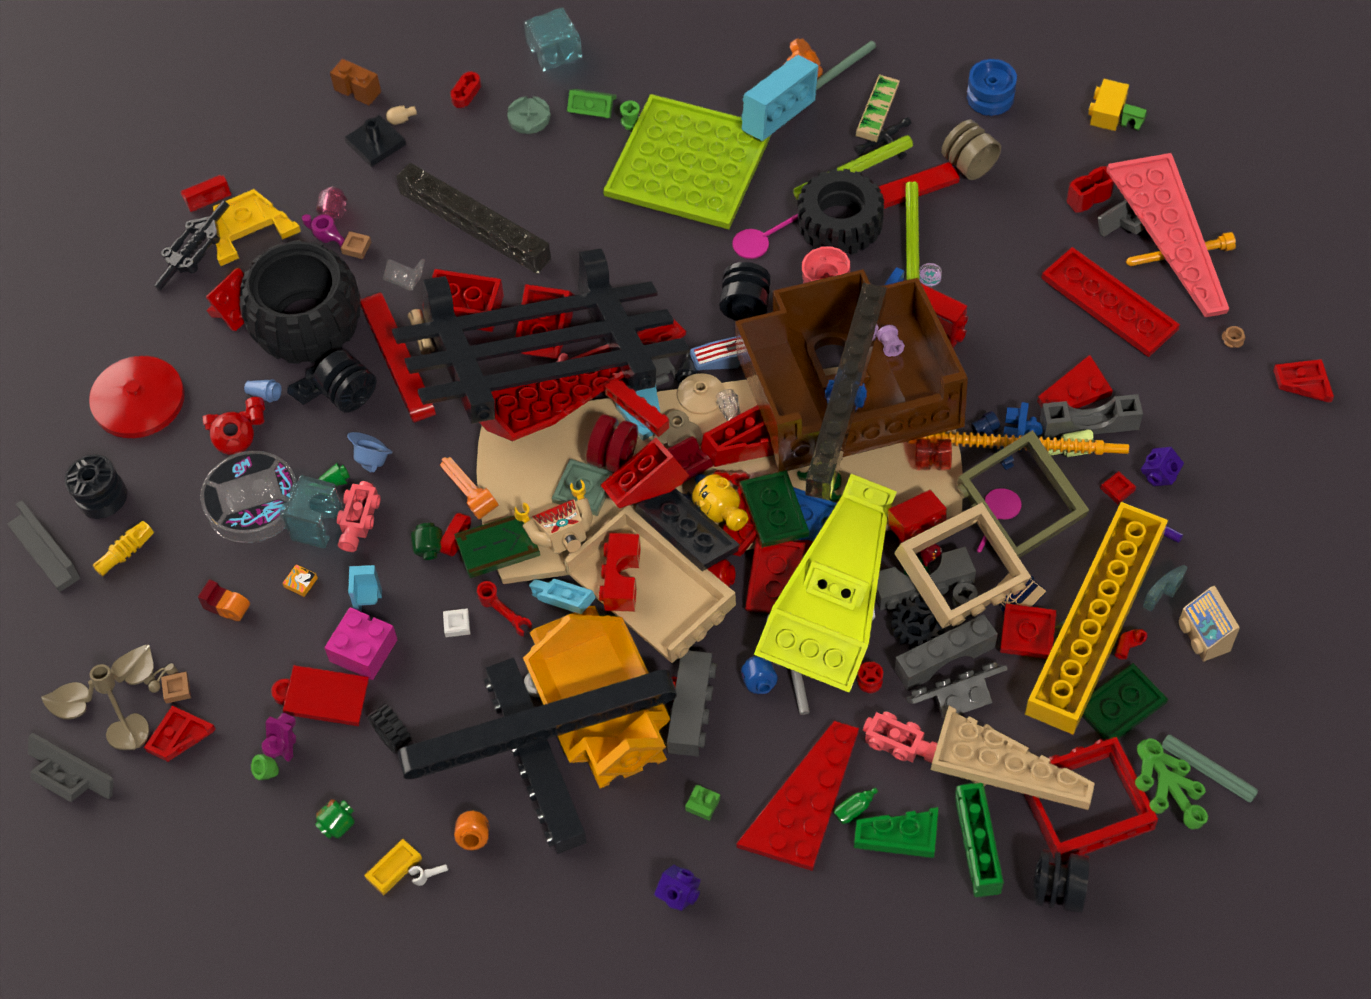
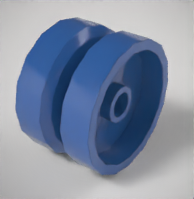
M997 59L982 60L975 64L969 74L967 91L969 105L976 112L983 115L994 116L1008 111L1014 103L1017 82L1015 69L1009 63Z

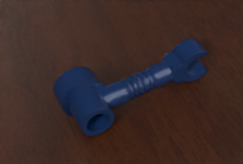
M989 411L983 414L981 419L971 423V427L975 435L977 433H980V435L986 433L987 436L994 434V430L1000 428V423L995 413ZM993 446L995 453L1004 448L1003 446H1000V448L997 449V446ZM1010 455L1000 463L1007 470L1014 466L1012 463L1014 459Z

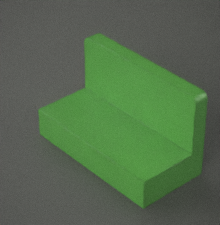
M572 89L569 91L567 112L611 118L612 103L617 95Z

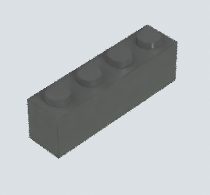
M688 651L684 657L680 658L676 683L677 697L673 702L667 739L668 753L699 757L700 747L705 748L706 732H703V725L709 723L710 709H706L707 701H712L713 686H710V679H715L717 663L712 662V653Z

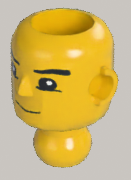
M717 474L708 475L700 480L693 489V503L716 523L726 521L727 527L733 531H738L745 526L748 521V515L746 511L738 508L740 504L739 494L727 479Z

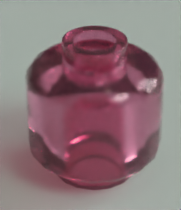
M327 187L326 190H322L319 193L316 211L319 215H329L333 221L340 219L345 213L347 197L343 194L342 190Z

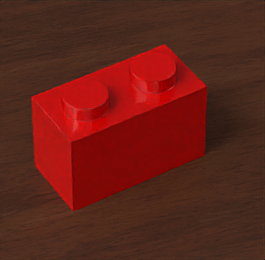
M931 489L888 509V525L902 542L947 520V508Z

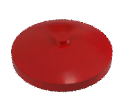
M134 356L112 364L98 376L90 391L89 404L96 422L106 432L121 438H141L159 432L177 417L184 403L185 391L178 372L168 362L152 356Z

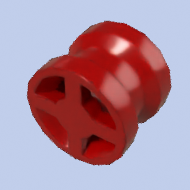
M872 661L863 663L858 670V687L866 693H875L880 690L884 673L882 667Z

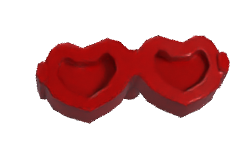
M716 470L712 473L720 475L728 481L731 480L738 487L740 481L750 478V474L746 471L729 473Z

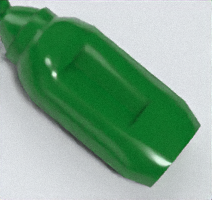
M877 788L853 794L838 805L833 814L842 825L849 823L868 808L874 794L878 793Z

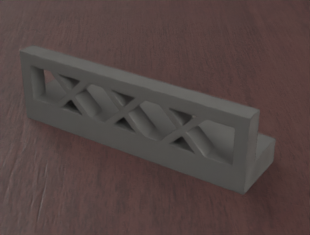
M23 501L18 502L16 506L21 515L7 523V525L57 590L61 592L81 578L71 561Z

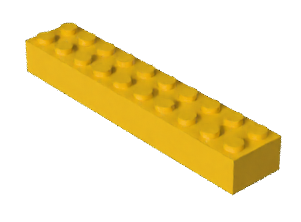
M1123 502L1120 503L1028 699L1025 715L1074 735L1164 536L1168 522L1167 519Z

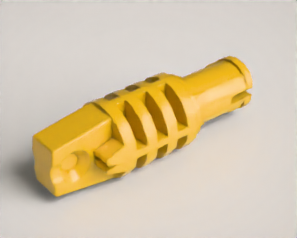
M140 522L130 530H127L125 536L121 535L119 541H114L115 544L109 546L108 552L92 565L93 568L103 577L115 565L124 563L126 557L130 558L132 556L131 553H136V549H140L154 531L146 522Z

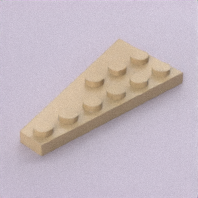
M948 707L931 770L1089 810L1095 783L1067 768L1060 769L1054 766L1047 757L1041 755L1039 758L1028 752V747L994 729L987 730L978 725L977 720L970 716L966 719L957 714L955 708Z

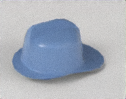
M351 432L347 435L348 439L354 444V460L369 472H375L377 467L383 466L388 454L393 453L380 440L370 435L359 432Z

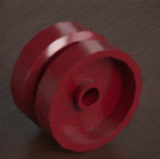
M607 414L602 415L593 428L587 446L586 462L588 465L597 468H603L606 465L607 470L612 473L621 468L633 457L638 440L637 424L628 421H622L619 424L616 417Z

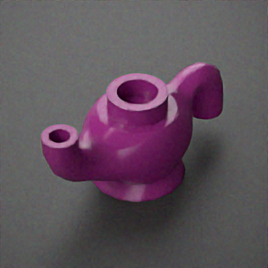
M305 214L302 216L304 225L312 230L313 235L318 240L324 243L335 241L340 245V248L342 247L345 239L339 234L332 217L329 215H319L312 221L310 215Z

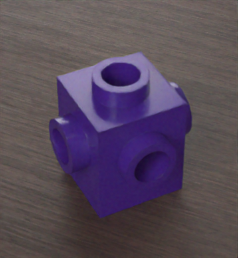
M1172 447L1154 448L1146 457L1141 471L1153 486L1172 485L1184 462Z
M672 865L663 872L654 896L665 901L669 907L682 911L689 904L693 905L700 894L698 887L701 879L695 877L690 870Z

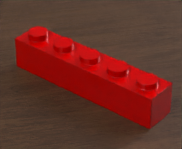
M615 377L605 385V394L658 437L669 429L668 417L665 414L662 415L655 406L647 403L645 398L638 396L633 389L628 388L622 380L619 381Z

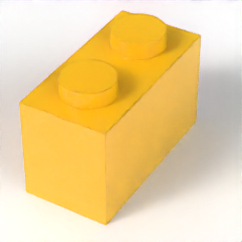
M1103 79L1101 87H1096L1093 99L1096 102H1091L1088 115L1092 116L1090 125L1116 131L1126 102L1128 84Z

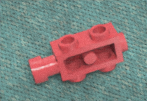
M361 481L359 485L352 484L351 490H346L344 493L343 502L346 504L344 511L340 510L337 515V524L340 525L342 531L338 547L344 551L355 552L359 544L358 537L366 538L368 530L373 528V514L375 509L379 508L381 497L378 495L376 487H373L369 482Z
M876 712L874 718H867L863 727V732H866L865 743H868L871 748L889 752L901 761L907 760L913 763L916 755L924 757L925 761L932 763L938 743L924 741V732L921 731L920 726L907 722L905 725L898 722L897 717L892 713L883 712V714Z

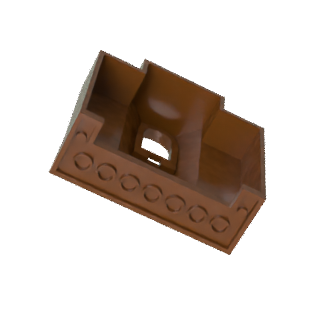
M864 269L773 290L772 313L735 321L737 356L769 432L778 472L790 471L965 427L968 377L918 278L872 288ZM886 325H894L897 328V336L905 345L903 352L897 356H886L883 351L884 345L877 338L878 330ZM826 345L843 346L848 350L856 369L826 376L815 350ZM846 373L848 377L856 375L858 380H863L865 390H867V397L863 408H858L856 413L851 410L847 414L842 410L836 413L834 408H829L825 398V390L829 380H834L836 375L844 377Z

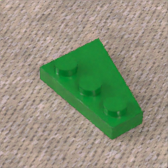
M939 807L930 808L928 812L922 813L910 811L906 812L903 816L890 817L885 815L859 819L856 824L854 848L934 858Z

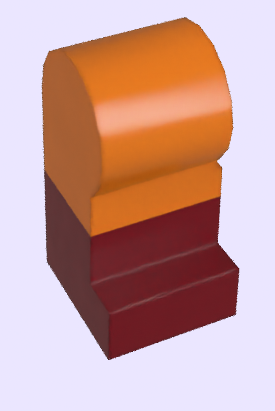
M210 579L198 595L203 609L234 621H241L251 605L249 600L243 595L224 589L217 582Z

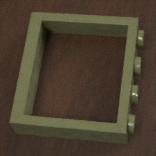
M1033 430L958 477L957 488L961 492L960 495L963 498H968L972 504L970 508L980 503L984 504L1018 558L1023 557L1080 521L1089 512L1085 503ZM1025 446L1072 513L1016 547L971 480Z

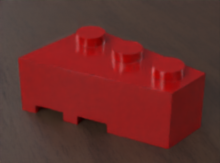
M758 405L703 434L701 450L711 458L714 467L774 455L771 438Z

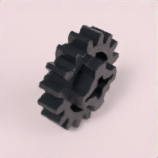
M916 597L915 603L906 599L905 606L899 604L897 612H893V620L891 622V629H894L893 636L894 638L900 637V645L906 642L909 643L908 649L910 650L914 645L918 647L945 633V628L942 629L926 602H920L919 597ZM907 615L908 618L904 620V623H902L904 617ZM935 625V629L930 633V629Z

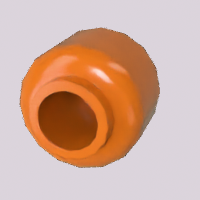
M467 811L457 818L454 836L455 841L460 847L472 851L482 848L487 843L490 826L486 816L477 811Z

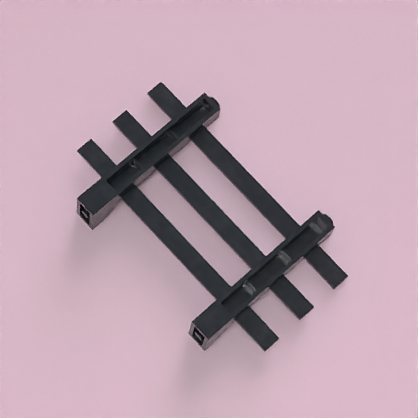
M602 248L579 252L578 289L581 293L579 295L456 317L446 276L423 280V306L426 323L392 329L397 344L434 338L439 352L405 358L407 369L410 374L446 367L453 382L419 388L418 395L421 402L425 405L460 398L471 424L495 419V400L491 392L615 367L621 368L628 384L634 391L654 388L656 384V367L652 360L690 353V348L684 338L643 345L636 331L674 324V320L668 309L627 316L621 305L622 302L658 296V292L652 281L612 288L608 264ZM589 309L596 323L469 346L463 333ZM603 337L612 351L483 376L477 361Z

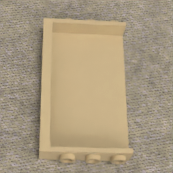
M630 505L613 519L607 520L596 534L590 535L578 551L570 552L565 559L567 574L584 588L592 590L596 599L599 600V588L604 586L605 579L601 578L602 564L607 562V558H604V543H609V533L639 534L641 542L639 568H628L620 573L622 576L635 577L637 596L635 612H612L617 617H622L631 629L671 663L677 658L684 657L689 647L696 641H701L706 636L707 631L714 625H719L725 615L736 606V596L732 589L708 569L702 572L637 514Z

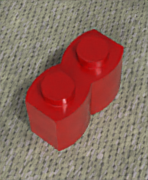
M1107 166L1096 168L1088 176L1078 177L1070 183L1067 203L1075 213L1086 211L1094 203L1104 202L1112 196L1115 183L1107 172Z

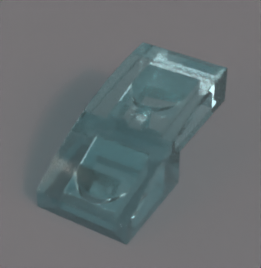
M1185 565L1177 567L1159 579L1147 593L1143 607L1153 611L1163 593L1173 598L1185 578L1188 567Z

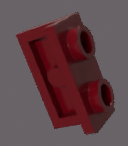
M694 436L667 449L689 474V477L684 482L704 473L705 470L713 466L711 458L699 448L697 439Z

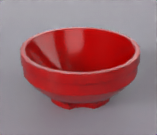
M237 412L221 414L213 421L210 429V438L214 447L228 455L244 452L251 445L254 437L251 422L244 415ZM235 424L238 427V432L234 436L225 435L224 427L226 425Z

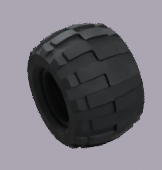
M294 240L281 245L277 244L268 248L269 250L264 254L258 255L251 262L250 270L245 271L240 293L242 317L248 332L256 343H259L264 351L276 359L284 358L288 363L300 364L301 362L315 363L322 361V358L335 351L342 350L343 344L350 341L355 333L361 309V297L357 282L346 262L333 250H328V248L324 247L323 244L314 241L307 243L302 242V240ZM316 299L322 301L320 305L304 313L282 314L290 304L298 300Z

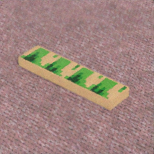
M882 75L878 76L857 128L856 136L877 142L898 89L899 80Z

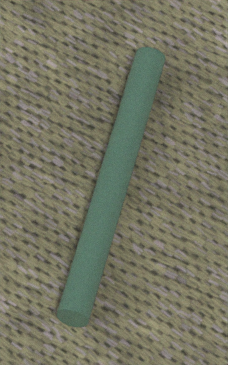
M873 41L868 42L818 78L816 90L875 49L876 44Z

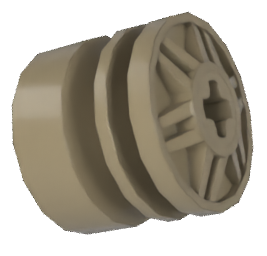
M970 119L963 121L949 133L942 145L941 153L952 165L957 166L964 176L974 180L986 174L999 158L1002 147L994 137L987 134L978 123Z

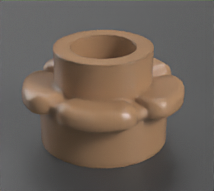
M1231 326L1223 332L1222 340H1224V344L1227 347L1239 348L1244 344L1245 334L1240 327Z

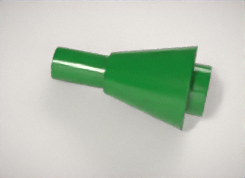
M336 463L320 476L318 480L306 485L305 488L310 495L322 488L348 484L347 479L350 478V475L344 465L340 466Z

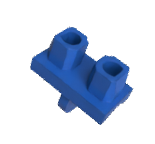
M1022 402L1021 408L1007 407L1005 423L1016 424L1018 428L1005 426L1003 437L1007 434L1009 438L1012 435L1018 438L1019 435L1024 436V434L1032 430L1037 436L1042 434L1043 425L1037 422L1036 417H1030V421H1026L1029 403Z

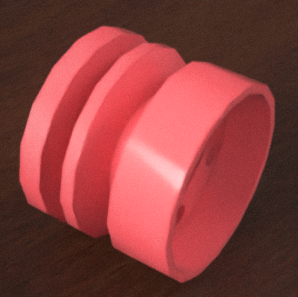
M834 247L814 249L805 256L802 262L804 283L851 272L850 260L847 254Z

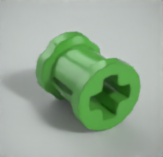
M626 101L620 107V112L623 115L621 119L622 126L628 130L634 129L639 118L640 108L635 101Z

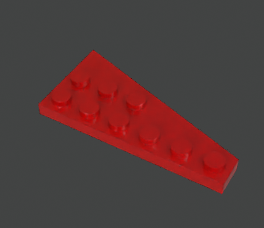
M834 721L737 843V848L813 871L859 733V728Z

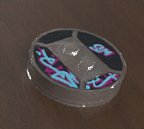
M246 451L227 457L209 472L202 485L200 498L205 516L214 531L234 542L253 543L277 535L291 523L299 509L300 489L293 470L283 459L268 452Z

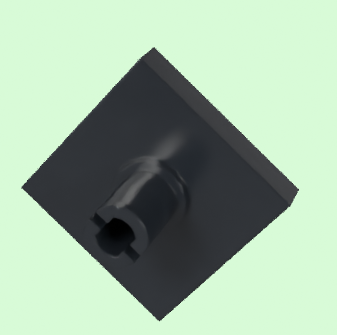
M380 115L367 119L364 125L345 136L346 143L371 167L406 145L405 138Z

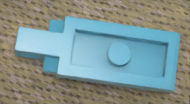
M534 579L529 585L533 593L532 595L537 597L538 600L579 614H583L596 598L592 590L557 579H553L549 583Z

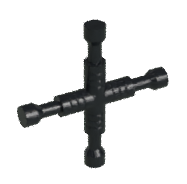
M906 117L899 124H894L885 130L882 129L877 142L868 140L865 144L856 146L855 152L860 155L864 153L865 149L874 147L882 141L886 145L893 142L894 140L890 136L898 133L899 129L911 125L910 118ZM905 151L897 154L901 160L907 155Z

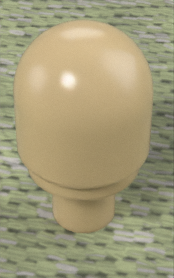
M400 105L389 109L386 118L390 124L398 125L408 121V117L417 115L415 106L405 109V106Z

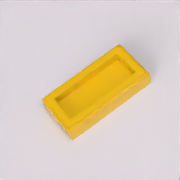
M402 839L364 876L382 895H385L422 859V856Z

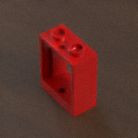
M921 283L936 315L948 320L945 321L938 317L954 348L957 342L961 343L967 332L965 330V325L968 321V316H966L967 305Z

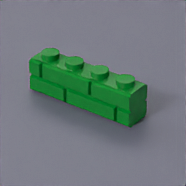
M983 783L957 786L955 801L963 833L962 837L971 882L973 883L974 897L1001 894L1003 878Z

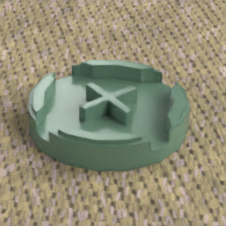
M526 96L515 100L509 106L507 114L508 122L512 129L525 134L537 133L543 130L549 124L551 118L548 104L539 97L534 96L533 98H527Z

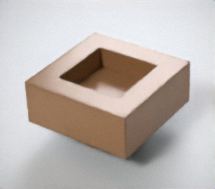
M349 231L341 247L342 254L363 259L371 244L370 236Z
M187 672L161 677L163 697L166 704L191 698Z

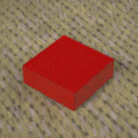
M1119 471L1101 485V490L1117 504L1121 503L1136 489V486Z

